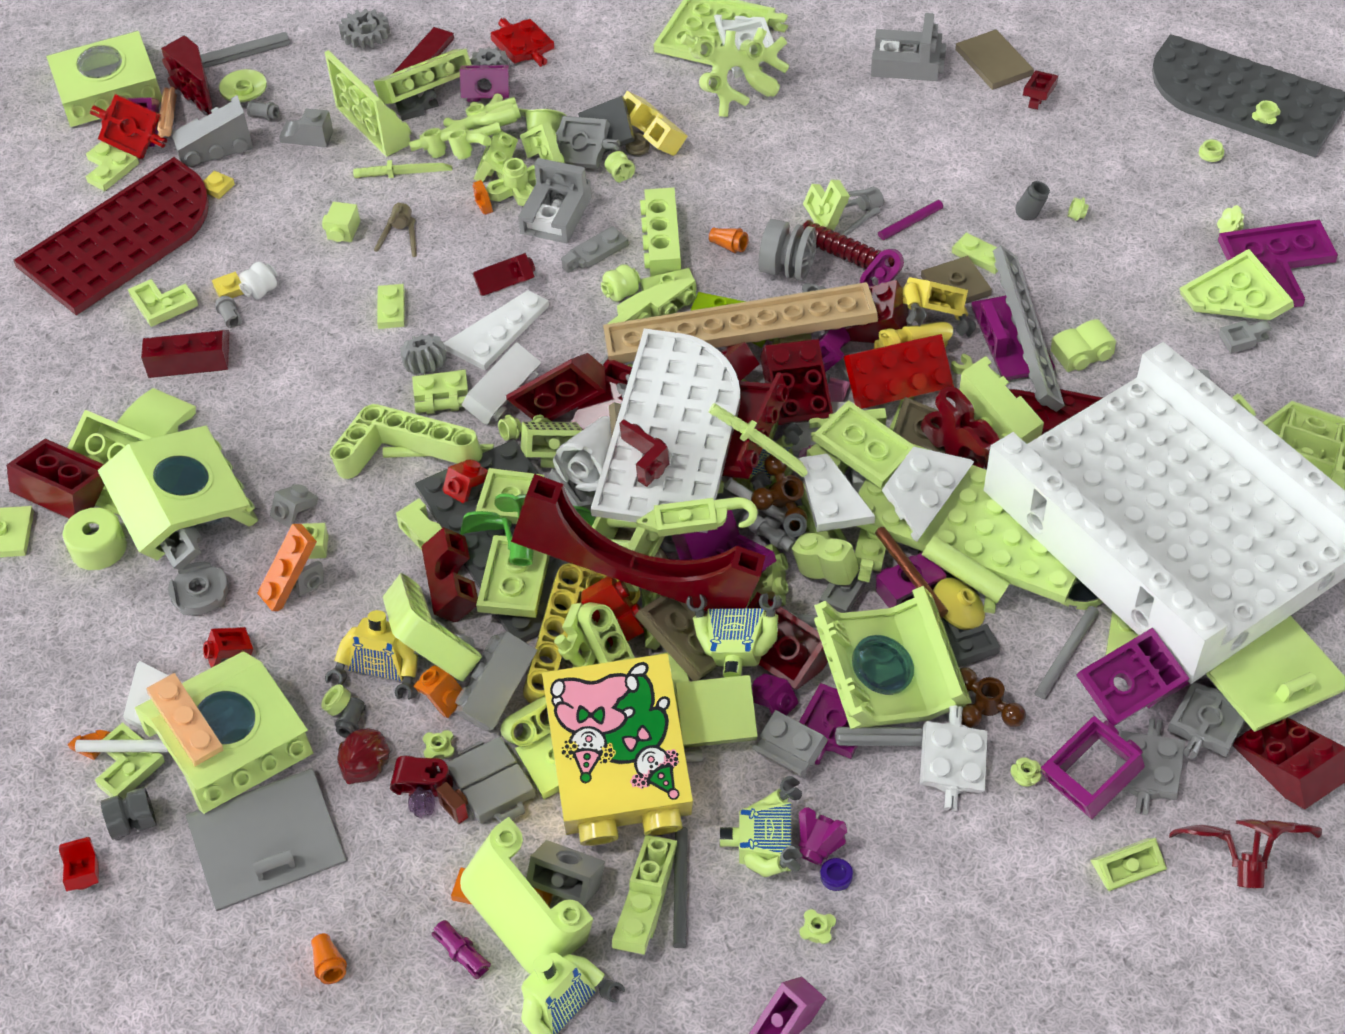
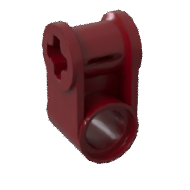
M405 755L396 759L390 790L397 795L409 793V796L438 797L434 785L438 788L447 782L453 788V779L449 775V768L444 760Z

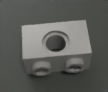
M546 840L530 856L526 879L534 888L567 900L578 901L581 905L585 906L600 888L605 861Z

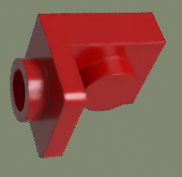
M246 627L211 629L208 640L203 644V655L205 659L209 660L211 668L220 664L222 658H231L243 651L249 655L253 652V646Z

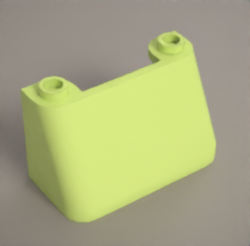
M507 817L495 826L463 871L460 884L466 898L521 966L531 974L534 971L533 963L539 956L555 952L564 957L567 954H572L585 944L589 937L593 917L583 905L575 900H564L550 909L511 861V858L521 849L523 837L520 829L510 817Z

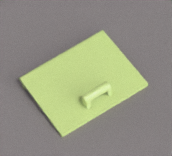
M1289 616L1206 673L1254 732L1345 691V676L1292 616Z

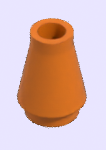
M713 227L710 230L709 241L711 243H715L735 254L737 252H744L747 248L749 237L741 228Z
M318 934L311 940L314 974L322 983L334 984L345 976L347 962L328 934Z

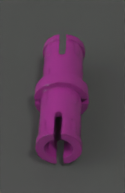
M447 920L439 922L434 927V932L431 934L432 937L441 943L449 952V957L454 962L458 961L474 979H479L489 970L490 962L473 947V942L468 937L460 935Z

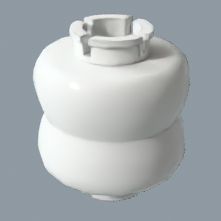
M255 262L250 269L241 272L239 287L248 298L252 296L255 299H261L267 292L276 288V278L278 275L269 263L265 265L262 262Z

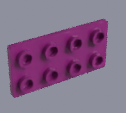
M1007 296L973 301L971 303L972 311L1001 377L1004 376L1007 381L1029 377L1030 370L1023 358L1024 351L1022 345L1017 339V328L1011 320L1013 315L1006 303ZM1048 352V355H1049V358H1050V361H1051L1053 370H1055V365H1054V363H1053V361H1052V359H1051V356H1050V354H1049V352Z

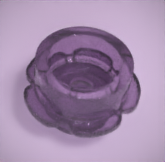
M418 787L409 796V810L419 819H422V816L432 815L435 806L434 795L431 790H424L422 787Z

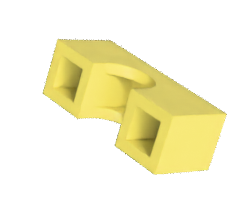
M627 91L623 97L626 101L631 125L645 133L643 137L657 149L673 156L676 155L688 135L646 99Z

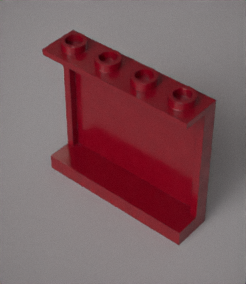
M781 373L776 374L772 384L739 381L741 398L737 417L747 424L751 420L757 423L755 429L768 438L773 425L778 421L782 405L789 396V388L785 384ZM734 429L722 476L749 479L753 468L758 464L759 455L763 448L750 439L741 440L740 436L742 433Z

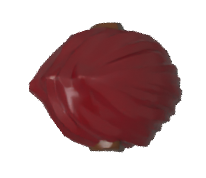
M370 728L359 729L350 733L345 741L340 743L337 762L342 777L347 784L368 782L375 779L382 772L383 766L389 762L388 758L391 751L380 731Z

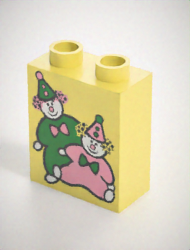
M668 653L542 672L566 835L579 833L581 845L595 846L618 840L617 827L643 823L644 834L652 836L670 834L681 830V817L692 815L693 799Z

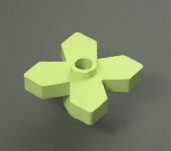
M510 158L504 163L502 168L503 174L496 171L499 179L489 182L486 190L492 201L500 202L513 195L517 204L524 206L536 185L535 167L532 165L527 168L523 160Z

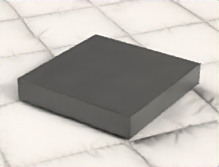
M623 96L578 113L579 117L607 119L610 123L607 139H618L620 141V146L618 147L635 141L626 101ZM605 149L604 153L612 149Z

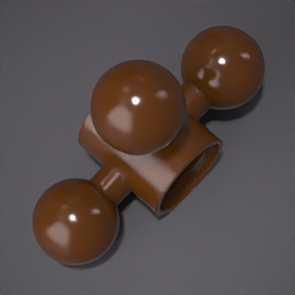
M770 454L765 459L764 467L768 474L775 476L777 482L772 484L769 489L760 487L754 490L751 495V501L758 510L762 511L769 509L772 505L778 508L786 506L788 511L785 514V519L788 515L797 513L804 516L807 521V513L802 508L797 507L795 503L804 494L802 481L794 475L785 476L784 472L787 469V465ZM798 520L791 521L793 528H800L801 525Z
M967 667L960 668L967 691H973L976 694L974 704L962 706V725L968 728H975L981 723L982 715L993 716L1001 712L1003 722L1009 727H1018L1024 723L1026 719L1024 707L1019 703L1007 704L1003 701L1005 687L999 679L986 677L978 682V677L974 670Z

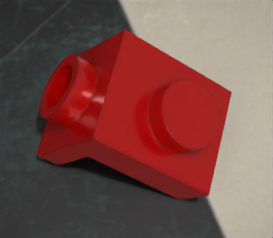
M470 459L449 466L443 492L462 503L467 502L471 488L485 482L488 470L482 467L479 462Z
M90 837L59 845V853L63 861V884L66 892L75 889H87L99 883V862Z

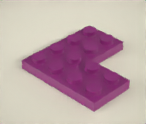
M1320 219L1219 233L1218 238L1227 261L1250 249L1293 300V308L1303 307L1305 297L1291 269L1335 263L1338 256Z

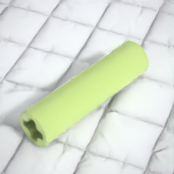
M935 535L921 554L996 603H998L1010 584Z

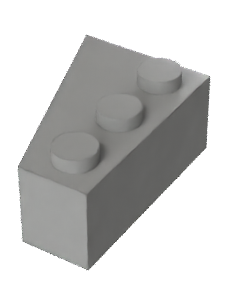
M238 95L231 98L232 102L219 109L217 106L212 109V113L201 120L196 118L171 133L176 151L182 163L186 166H195L199 163L253 149L245 114Z
M507 631L493 635L482 654V658L472 670L471 679L467 687H464L455 701L458 706L454 713L482 730H493L535 656L537 649Z

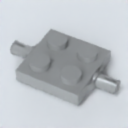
M562 116L560 127L556 132V141L559 151L564 157V163L599 169L605 149L619 150L618 146H620L618 139H607L610 127L609 121L607 119Z
M1193 682L1172 717L1167 730L1189 740L1183 753L1188 757L1192 750L1190 759L1197 757L1201 747L1208 748L1227 757L1245 720L1219 689L1208 688Z
M1155 718L1149 720L1148 734L1121 731V738L1126 742L1129 739L1134 741L1143 751L1141 755L1145 768L1122 790L1137 797L1136 813H1141V806L1144 804L1142 815L1149 813L1150 799L1166 798L1177 800L1183 751L1185 749V740L1160 736L1163 722L1157 719L1156 729H1154ZM1117 755L1115 772L1126 762L1119 755Z

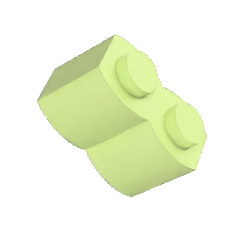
M1095 319L1081 324L1076 329H1067L1052 338L1051 352L1067 372L1075 369L1081 371L1090 363L1108 360L1115 352L1116 340L1101 321Z
M803 533L792 547L800 573L808 578H825L833 584L850 585L860 570L853 547L845 540H826V538L819 534Z

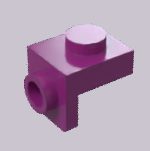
M763 673L751 685L753 703L768 707L772 715L777 710L787 716L799 703L790 683L786 679Z

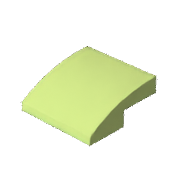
M152 388L140 396L123 413L117 423L152 438L178 432V426L196 414V406Z

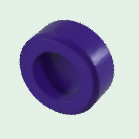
M831 858L825 861L821 867V882L829 890L842 891L850 886L853 879V869L846 860Z

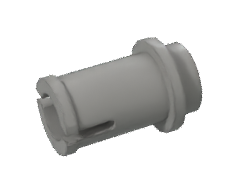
M250 101L247 105V114L251 117H263L268 121H272V119H277L279 116V106L275 105L274 102L266 104Z
M221 296L216 300L215 309L217 313L222 315L228 328L229 326L232 328L240 325L242 319L235 308L236 303L234 299L229 296Z

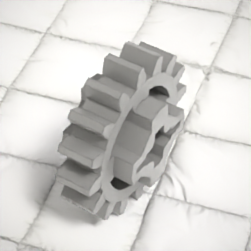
M364 9L363 12L355 10V14L348 13V19L342 18V24H339L341 40H345L346 45L352 44L353 48H356L358 45L362 49H365L366 45L373 48L374 43L382 44V39H387V34L390 33L388 18L384 17L383 12L377 14L376 9L371 12L367 9Z

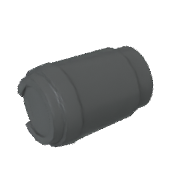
M1040 181L1032 182L1017 202L1015 207L1016 214L1023 220H1034L1048 199L1049 187Z

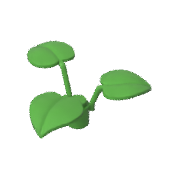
M506 493L499 494L495 497L494 504L500 511L518 512L519 518L526 494H519L517 496ZM574 506L581 517L592 526L596 517L591 515V511L581 506ZM474 511L464 515L460 531L461 535L478 531L505 529L508 550H510L509 562L518 566H528L533 563L534 550L511 542L512 534L510 527L512 522L509 519L500 517L495 512Z

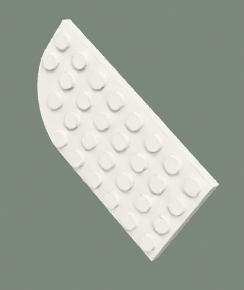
M652 329L643 330L592 502V516L636 522L654 510V505L707 498L716 500L734 428L719 420L718 417L716 418L708 411L712 404L716 403L737 417L741 398L737 375L730 362L719 350L704 340L691 335ZM623 419L631 424L639 425L645 433L653 438L661 439L668 447L670 464L665 468L662 476L659 479H654L647 487L638 482L636 463L645 454L622 440L619 423Z

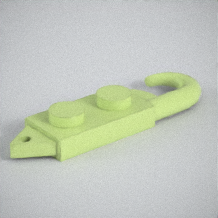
M734 497L719 500L707 498L654 505V510L638 519L636 523L638 527L655 532L660 537L715 530L725 523L727 510L745 509L749 512V517L739 523L740 528H745L755 522L758 511L756 505L746 498Z

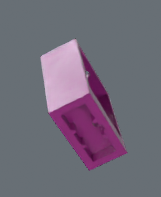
M1093 716L1041 767V770L1047 782L1092 820L1145 768L1141 755L1143 751L1134 741L1129 739L1126 742L1119 736V731L1113 724L1107 720L1102 722ZM1100 739L1126 762L1092 795L1070 777L1066 771Z

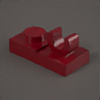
M1035 70L1023 90V96L1030 97L1028 108L1038 110L1042 100L1046 101L1053 92L1059 75Z

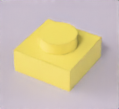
M213 171L203 180L207 194L217 199H220L235 185L233 178L217 171Z
M236 271L212 280L218 297L229 296L234 298L244 294L239 287L241 281Z

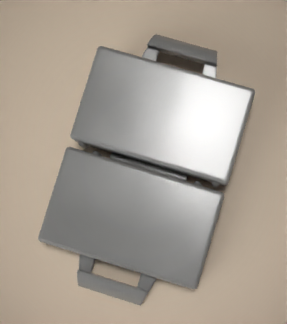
M501 737L485 744L480 741L458 752L459 757L446 763L449 768V775L452 777L457 788L467 798L468 805L480 824L493 817L500 823L507 817H510L512 820L525 813L523 802L536 796L534 787L519 764H517L516 759ZM517 806L516 808H514V809H512V810H510V811H508V812H506V813H504V814L501 815V813H503V812H505V811H507V810H509V809H511V808Z

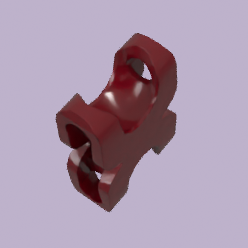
M945 387L940 390L935 400V405L939 411L925 415L921 422V429L934 446L938 448L945 447V454L971 459L974 461L972 465L983 469L984 461L981 456L989 455L991 445L1000 439L986 420L974 419L972 403L958 388ZM947 397L955 402V407L946 399ZM931 423L937 424L940 428L934 427ZM980 438L986 440L989 444L983 443Z

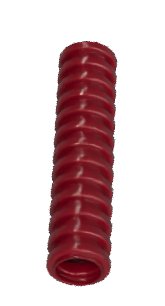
M807 220L803 224L804 230L808 226L816 228V248H820L822 251L826 250L829 254L833 253L836 257L840 256L843 260L847 259L850 263L854 262L857 266L861 265L863 269H867L881 252L880 250L875 251L873 247L868 248L866 244L861 245V242L847 238L845 235H840L839 232H834L832 229H827L818 223L813 224L811 220ZM890 257L888 262L893 267L895 260Z

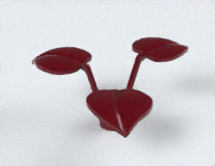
M1256 819L1236 820V824L1255 829L1253 852H1242L1241 859L1238 858L1231 830L1211 825H1191L1173 830L1169 833V838L1181 833H1188L1200 836H1215L1225 840L1232 856V867H1238L1237 886L1264 888L1265 869H1267L1268 858L1274 840L1285 832H1309L1319 838L1322 835V828L1308 824L1265 820L1263 822ZM1261 833L1269 836L1263 856L1259 853Z

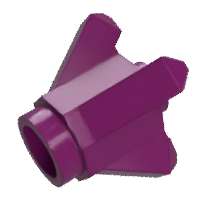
M809 807L799 811L800 843L798 846L800 847L799 851L803 854L801 858L821 866L824 859L827 860L830 854L846 844V823L841 820L834 821L824 815H819L816 818V812Z

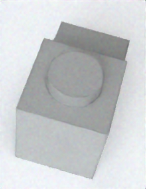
M306 108L301 119L286 121L279 136L280 143L327 147L333 134L329 111Z
M194 525L175 531L160 545L173 568L181 571L202 553L198 543L203 538Z

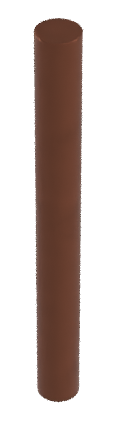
M885 527L878 528L875 532L876 536L916 589L924 586L932 594L940 617H944L948 613L947 608Z

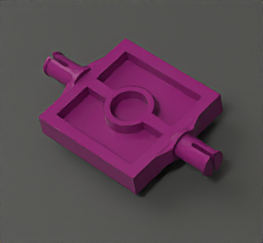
M820 683L799 723L815 730L828 739L816 759L815 765L820 764L826 751L835 752L852 759L858 746L837 745L835 741V732L838 727H850L837 688Z

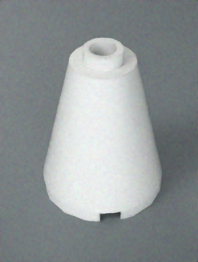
M604 416L599 418L562 444L556 451L553 463L557 473L566 483L571 480L577 484L575 488L578 490L591 492L597 489L612 438L610 417Z

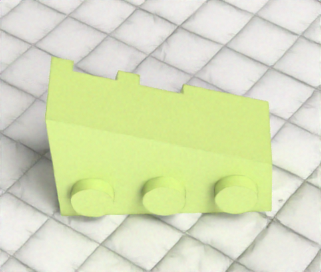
M987 356L962 371L959 390L972 403L975 420H986L997 433L999 439L1014 432L1028 444L1041 436L1044 422L1021 396L1016 398L1006 387L1009 382L1004 376L998 378L989 367L992 362Z

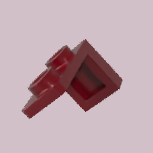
M526 253L474 271L472 275L480 295L485 296L534 278L535 265L531 257H527Z
M623 419L619 423L622 440L645 454L636 463L638 482L647 487L654 479H659L664 473L665 468L670 464L668 447L661 439L653 438L645 433L639 425L631 424Z

